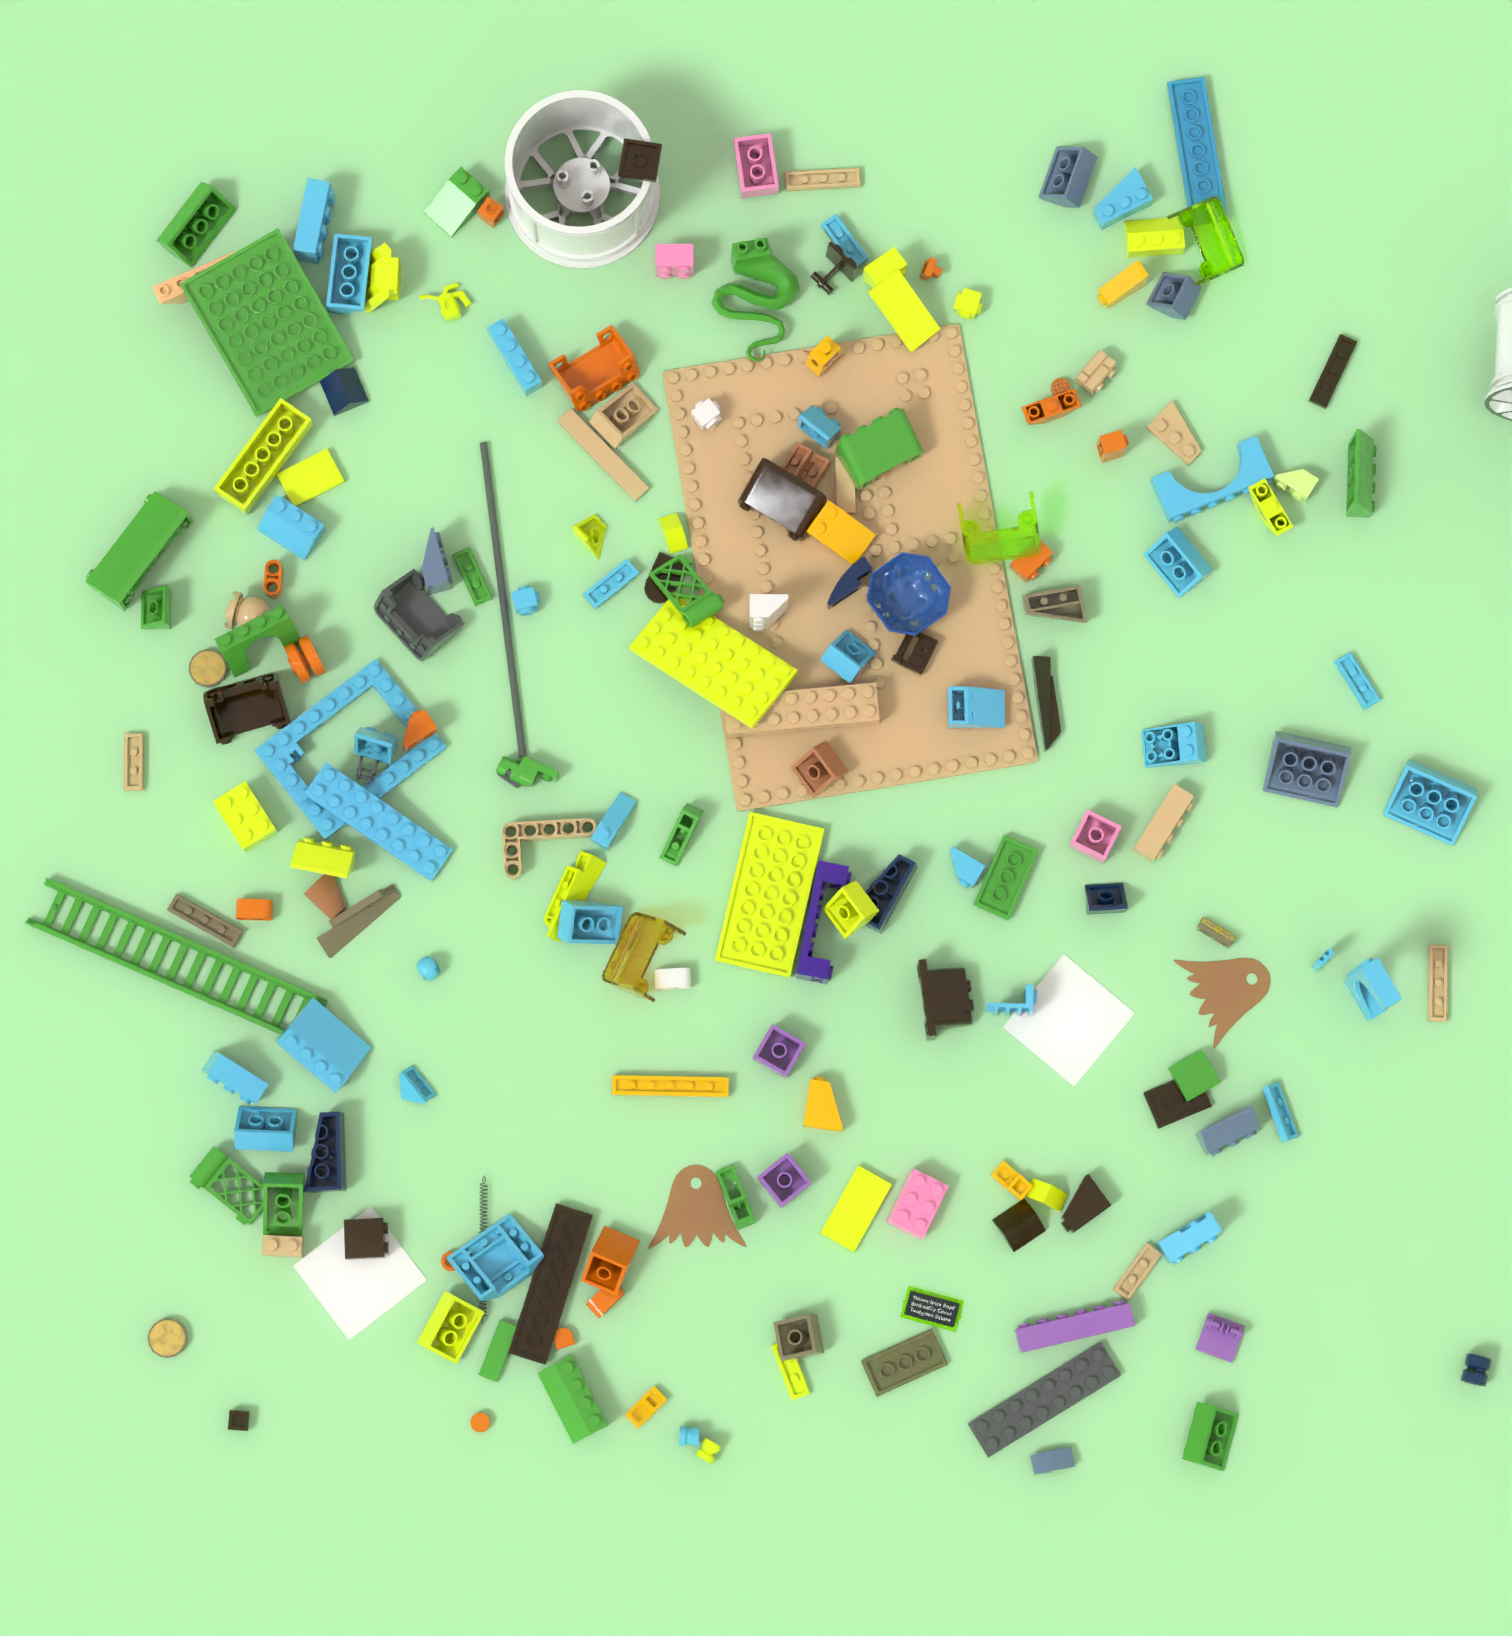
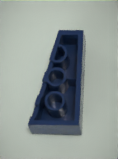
M898 854L877 880L866 890V894L878 908L879 912L865 926L882 934L918 868L916 862Z
M339 1111L320 1112L314 1147L311 1152L312 1157L307 1171L308 1176L303 1192L347 1191L344 1113Z

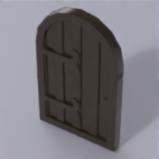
M659 552L650 572L674 557ZM679 561L673 565L672 569L683 570V565ZM660 573L656 577L660 580H667L668 573ZM671 574L670 581H680L681 575ZM648 576L644 587L647 598L653 603H665L668 598ZM669 585L668 591L674 593L677 586Z

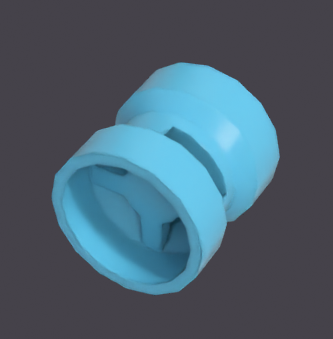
M680 1426L679 1446L691 1444L692 1446L699 1447L700 1427L690 1429L686 1426Z

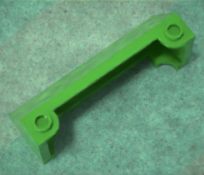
M156 491L152 495L149 494L144 500L143 507L101 562L87 574L86 583L88 586L125 612L130 605L128 602L129 596L133 597L135 595L134 591L175 537L183 532L182 527L188 529L193 523L189 512Z

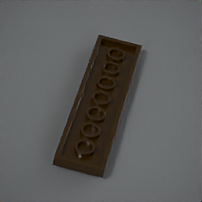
M555 1204L541 1248L544 1257L534 1270L508 1351L509 1354L546 1365L593 1218L592 1214Z

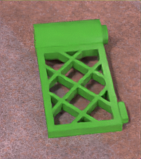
M679 554L650 572L649 576L682 615L685 623L690 628H693L722 610L724 600L720 594L712 593L691 567L692 562L686 555L682 556ZM679 561L683 565V570L672 569L673 565ZM660 573H668L667 580H660L656 576ZM671 574L681 575L680 582L670 581ZM684 576H692L694 578L693 583L683 582ZM668 586H679L678 593L669 592ZM682 587L692 588L691 595L680 594ZM695 588L703 589L706 592L701 596L694 595ZM679 598L690 599L689 604L681 607L678 603Z
M214 1146L189 1176L192 1179L190 1181L191 1184L198 1189L203 1187L238 1215L236 1219L243 1225L246 1223L251 1224L263 1209V1201L256 1202L255 1190H264V1185ZM229 1163L236 1168L237 1177L225 1178L224 1170ZM238 1171H240L245 1176H239ZM221 1173H222V1174H223V1178L217 1179V1178L221 1175ZM249 1178L252 1189L240 1190L239 1179ZM237 1179L238 1190L227 1192L225 1180ZM215 1181H223L224 1192L216 1193L210 1187ZM254 1183L260 1188H254ZM252 1191L253 1203L242 1204L241 1192ZM239 1193L240 1204L231 1205L228 1203L227 1194ZM225 1194V1200L219 1195ZM256 1204H261L260 1207L256 1209ZM254 1205L255 1213L250 1219L243 1215L242 1206Z

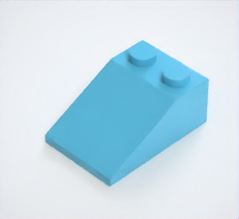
M361 727L354 736V754L391 765L398 745V738H395V735L391 733H379L372 727Z
M562 900L557 938L567 943L618 944L623 906L580 900Z

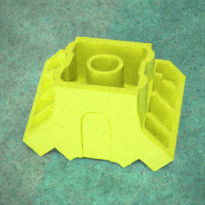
M385 242L375 248L370 254L366 289L368 301L365 302L364 306L368 313L383 301L400 300V258L391 257L392 250Z

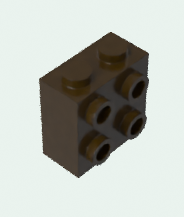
M384 1218L344 1220L345 1259L386 1258V1254L389 1253V1242H385V1234H388V1222H385Z

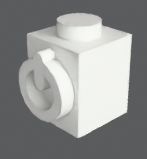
M709 398L706 401L703 399L695 405V409L691 411V417L702 431L704 429L710 430L722 420L721 408L716 401L712 402Z

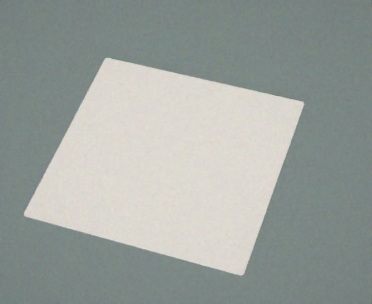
M1063 955L1034 989L1037 990V1003L1033 1004L1032 1016H1028V1012H1021V1016H1017V1012H1015L1003 1028L1071 1085L1075 1086L1135 1013L1071 959Z
M369 1207L355 1219L379 1218V1216L372 1207ZM343 1227L293 1266L349 1340L426 1282V1278L389 1229L388 1234H385V1242H389V1253L386 1254V1258L346 1260Z

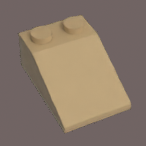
M632 383L599 408L589 423L616 449L657 413L659 409Z

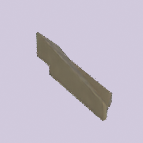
M393 884L384 890H377L329 921L333 928L317 937L318 942L329 958L336 955L401 898Z

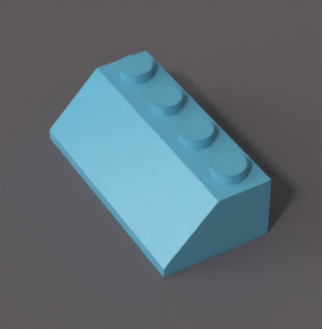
M334 233L326 308L329 313L350 314L364 311L372 237Z

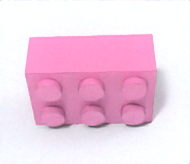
M771 133L734 138V152L741 199L779 194Z
M911 1169L887 1217L886 1223L918 1239H924L947 1191L948 1185L916 1169Z

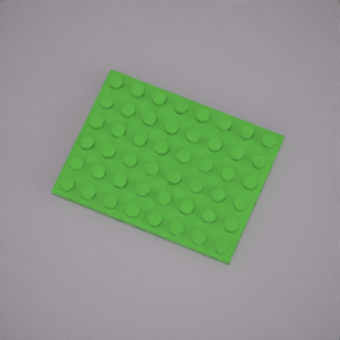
M279 228L179 284L256 417L273 408L280 398L287 400L324 379L335 369H341L355 361Z

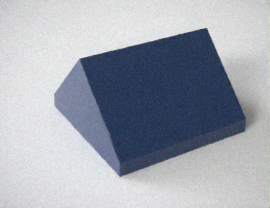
M355 367L335 369L320 381L334 416L369 402Z
M1123 883L1085 885L1087 915L1124 913L1128 909Z

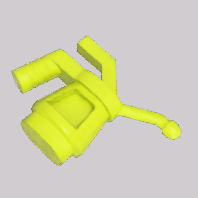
M458 283L447 285L439 297L428 294L419 296L420 300L424 298L438 300L441 315L445 318V321L461 317V308L455 299L460 298L466 308L472 305V302L463 290L448 293L450 290L458 289Z

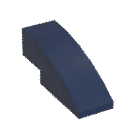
M864 556L857 560L839 579L827 602L828 609H831L861 588L859 580L872 572V567Z

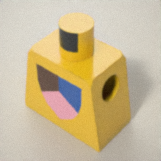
M827 335L809 353L805 365L816 376L820 377L843 354V350Z

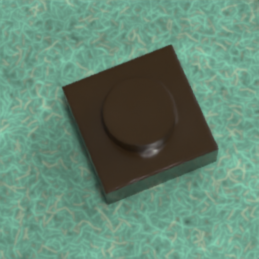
M230 1410L228 1430L248 1431L250 1411Z

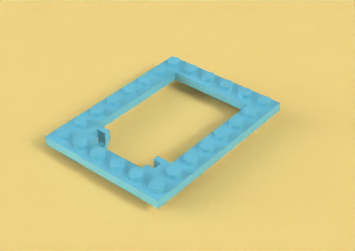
M377 659L373 660L254 750L324 840H327L344 827L346 823L304 795L308 786L291 766L305 755L297 743L371 687L375 688L407 728L408 720L411 718L410 715L417 711V709ZM434 734L377 775L370 784H365L363 788L381 799L444 751L447 746L437 734Z

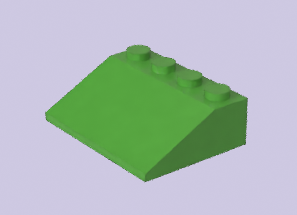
M1356 429L1348 443L1346 517L1369 518L1375 510V501H1372V494H1375L1376 484L1372 480L1373 475L1376 474V464H1373V457H1376L1377 447L1374 445V439L1361 429Z

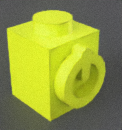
M964 288L963 293L958 292L953 309L957 310L956 314H959L963 319H974L976 314H980L983 305L980 303L982 293Z

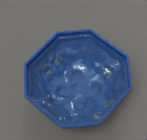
M902 552L871 573L866 601L889 632L916 636L947 614L951 586L928 556Z

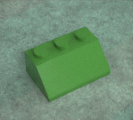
M1197 1402L1182 1459L1224 1471L1239 1414L1217 1406Z

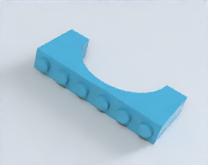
M1257 436L1238 443L1237 449L1240 457L1238 474L1228 486L1219 491L1198 493L1186 489L1174 479L1170 470L1152 477L1150 483L1168 523L1174 521V523L1182 521L1184 516L1189 514L1191 516L1197 515L1202 512L1201 509L1206 507L1209 509L1214 508L1223 500L1229 502L1240 493H1243V495L1249 494L1248 487L1264 478L1270 485L1274 474Z
M1379 958L1365 960L1347 975L1348 979L1344 981L1367 1022L1387 1011L1386 1008L1402 999Z

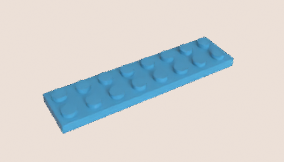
M1198 77L1167 82V89L1190 226L1228 221L1205 78Z

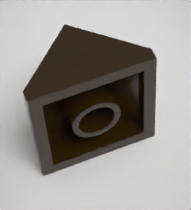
M1022 1199L992 1220L1013 1252L1046 1231L1037 1213L1025 1199Z

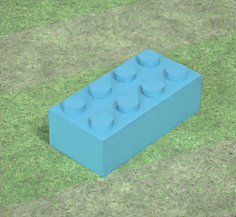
M307 179L293 247L297 261L319 264V260L323 259V241H327L328 237L326 226L327 223L331 222L332 217L330 206H334L335 203L334 189H332L328 181Z

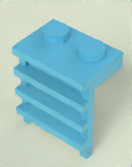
M1026 984L1025 1004L987 1003L986 1011H993V1015H997L998 1012H1005V1016H1009L1010 1012H1017V1016H1021V1012H1028V1016H1032L1033 1004L1037 1003V990H1034V985Z

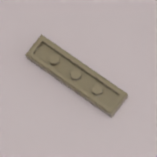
M177 893L167 909L170 913L235 948L244 932Z

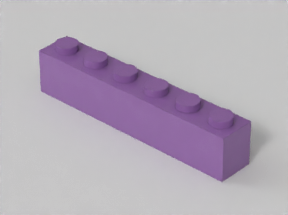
M1124 1300L1114 1302L1113 1307L1106 1308L1105 1305L1094 1307L1095 1311L1088 1313L1084 1309L1076 1311L1075 1316L1068 1317L1067 1314L1056 1316L1057 1320L1049 1321L1048 1318L1037 1320V1325L1030 1326V1323L1018 1325L1019 1329L1014 1330L1019 1352L1023 1353L1133 1327L1135 1322L1130 1303L1125 1304Z

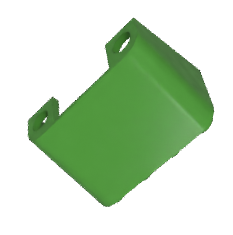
M896 407L884 418L879 416L869 426L862 425L856 429L854 434L850 435L848 433L839 439L840 442L837 444L835 453L857 490L873 483L878 475L903 462L907 465L923 456L924 451L903 408L899 409Z

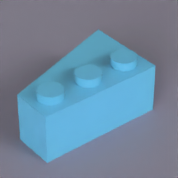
M1136 167L1094 208L1093 216L1101 230L1151 206L1153 197Z
M216 1051L212 1053L202 1069L203 1072L208 1074L207 1078L216 1084L221 1082L225 1085L224 1089L231 1094L237 1092L241 1095L239 1099L247 1104L251 1102L257 1104L269 1085Z
M1211 1211L1156 1244L1168 1264L1172 1261L1176 1264L1185 1259L1183 1256L1185 1253L1190 1251L1193 1254L1200 1250V1244L1205 1241L1207 1244H1210L1218 1239L1216 1235L1222 1232V1229Z

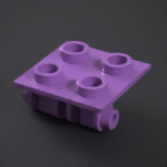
M1208 1313L1195 1350L1233 1363L1240 1339L1244 1334L1245 1326Z

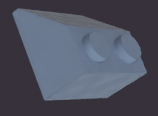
M1162 272L1146 305L1172 318L1186 320L1202 287L1190 276Z

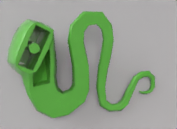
M768 238L732 243L731 264L735 274L776 286L778 290L776 294L770 296L740 284L727 283L715 290L711 303L718 314L729 319L765 321L777 325L779 329L777 336L755 341L748 346L746 354L749 360L755 362L762 361L765 357V350L761 358L753 357L751 352L755 347L777 344L783 340L785 334L783 321L768 314L730 310L724 307L722 301L725 296L734 295L753 305L770 310H778L795 300L800 289L797 277L773 255Z

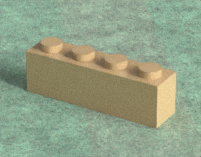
M1174 784L1133 851L1150 862H1153L1155 858L1159 860L1164 852L1161 849L1165 842L1169 844L1174 836L1171 833L1175 826L1179 828L1184 820L1181 817L1185 810L1189 812L1194 802L1191 800L1194 795Z

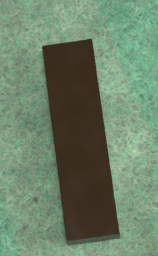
M1342 334L1339 335L1309 402L1326 409L1357 341Z

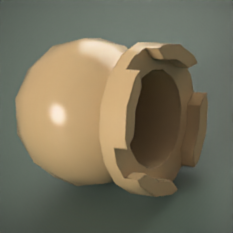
M234 591V601H229L225 618L229 619V621L224 626L233 630L236 625L239 627L270 611V606L259 597L250 596L244 599L243 593Z

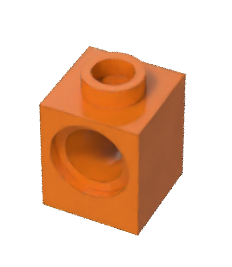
M489 196L477 211L478 218L492 228L496 226L505 214L504 207Z

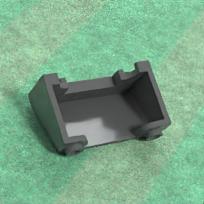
M412 569L381 591L374 604V611L418 660L424 661L462 629L465 623L457 614L450 613L448 616L444 614L422 590L425 585L424 577L415 569Z

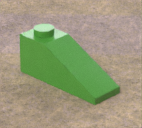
M686 803L659 858L674 866L678 865L704 813L703 810Z

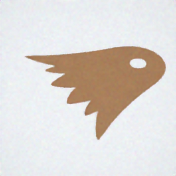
M1237 958L1209 962L1174 960L1180 967L1194 974L1187 977L1189 981L1200 983L1190 992V995L1193 997L1206 999L1199 1009V1015L1214 1014L1209 1022V1027L1217 1024L1213 1043L1214 1049L1230 1028L1265 997L1270 987L1268 970L1261 962L1255 959ZM1250 973L1257 976V982L1254 985H1250L1246 981V977Z
M690 1165L682 1169L673 1181L664 1215L648 1249L659 1244L668 1235L669 1243L671 1244L677 1239L679 1234H681L685 1247H688L693 1242L696 1235L705 1246L709 1247L713 1233L723 1243L725 1234L736 1243L746 1247L731 1219L715 1174L707 1167L701 1165ZM696 1177L701 1180L700 1188L693 1189L690 1186L692 1178Z

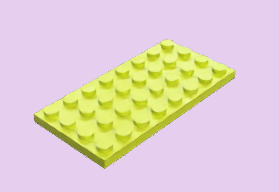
M679 598L678 603L681 607L689 604V600ZM669 599L629 646L630 651L752 729L798 674L796 668L713 615L695 627L690 628Z
M749 812L715 961L790 978L823 838V828Z

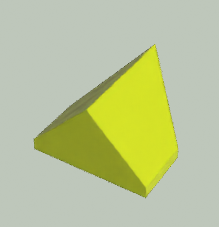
M593 514L574 525L573 534L598 560L600 559L607 526L596 514Z

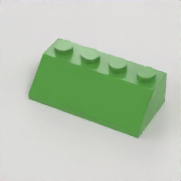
M200 182L156 241L169 253L189 267H192L236 208L212 185Z
M572 1355L538 1373L573 1444L608 1426Z

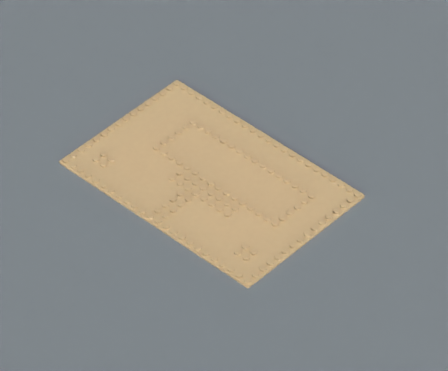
M958 324L940 326L939 331L913 352L907 349L897 333L836 343L842 348L843 354L820 377L816 376L805 365L809 353L815 347L766 354L764 359L759 362L749 360L747 357L663 372L696 573L712 593L720 594L724 600L723 609L713 616L798 670V674L784 691L876 683L880 721L876 725L727 738L724 710L720 709L735 804L738 811L1032 764L1038 760L961 332ZM763 355L753 357L758 359L761 358ZM709 398L712 402L716 401L720 406L722 420L712 429H704L702 431L691 417V411L695 409V405L703 399L706 401ZM811 405L815 408L820 407L826 413L825 416L830 420L832 418L841 425L840 435L827 450L797 427L798 417ZM896 407L904 409L924 451L923 456L907 465L903 462L878 475L875 481L860 490L856 489V513L849 515L876 535L861 556H864L871 565V573L904 552L928 556L951 586L947 614L921 632L938 640V644L922 676L891 661L892 656L896 655L906 634L889 632L866 601L871 573L859 580L861 588L831 609H828L827 602L834 587L852 564L807 534L802 542L800 540L794 541L787 536L788 532L783 526L755 509L754 511L749 510L747 512L739 506L738 499L762 458H766L782 467L796 442L812 449L814 453L830 460L831 465L816 489L827 497V501L829 500L837 506L835 459L837 455L835 451L837 444L840 442L839 439L845 434H854L856 429L862 425L869 426L879 416L884 418ZM897 571L895 575L899 576L901 572ZM927 573L926 578L930 579L931 575ZM937 583L932 584L934 589L937 588ZM699 589L700 596L706 593L703 589ZM750 594H788L787 611L768 629L760 632L749 629ZM875 603V607L878 609L879 605ZM914 623V624H912L911 626L916 627V626H918L919 624H918V623ZM846 629L876 652L851 683L842 679L840 675L828 668L820 660L830 644ZM912 638L903 656L904 660H908L918 640L917 638ZM948 686L1004 690L1005 728H948ZM827 741L849 772L813 798L791 767L814 746Z

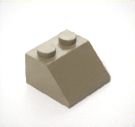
M806 1314L773 1322L781 1361L807 1358L825 1353L817 1315Z

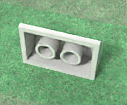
M750 594L749 629L760 632L768 629L787 611L788 594Z

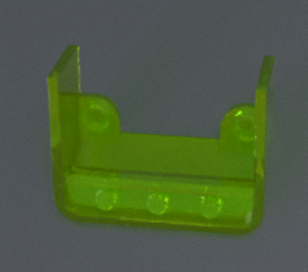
M1217 196L1167 216L1168 219L1178 216L1179 223L1185 228L1191 227L1204 258V262L1200 264L1199 268L1203 279L1195 282L1196 286L1244 265L1243 254L1224 207Z
M1033 491L1029 492L1031 510L1020 513L1018 516L1019 526L981 532L977 521L963 519L961 503H957L965 556L969 564L980 565L1030 557L1040 552L1041 542Z

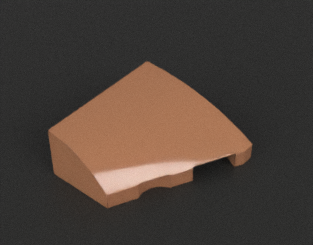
M322 875L304 893L330 920L346 909L335 876Z

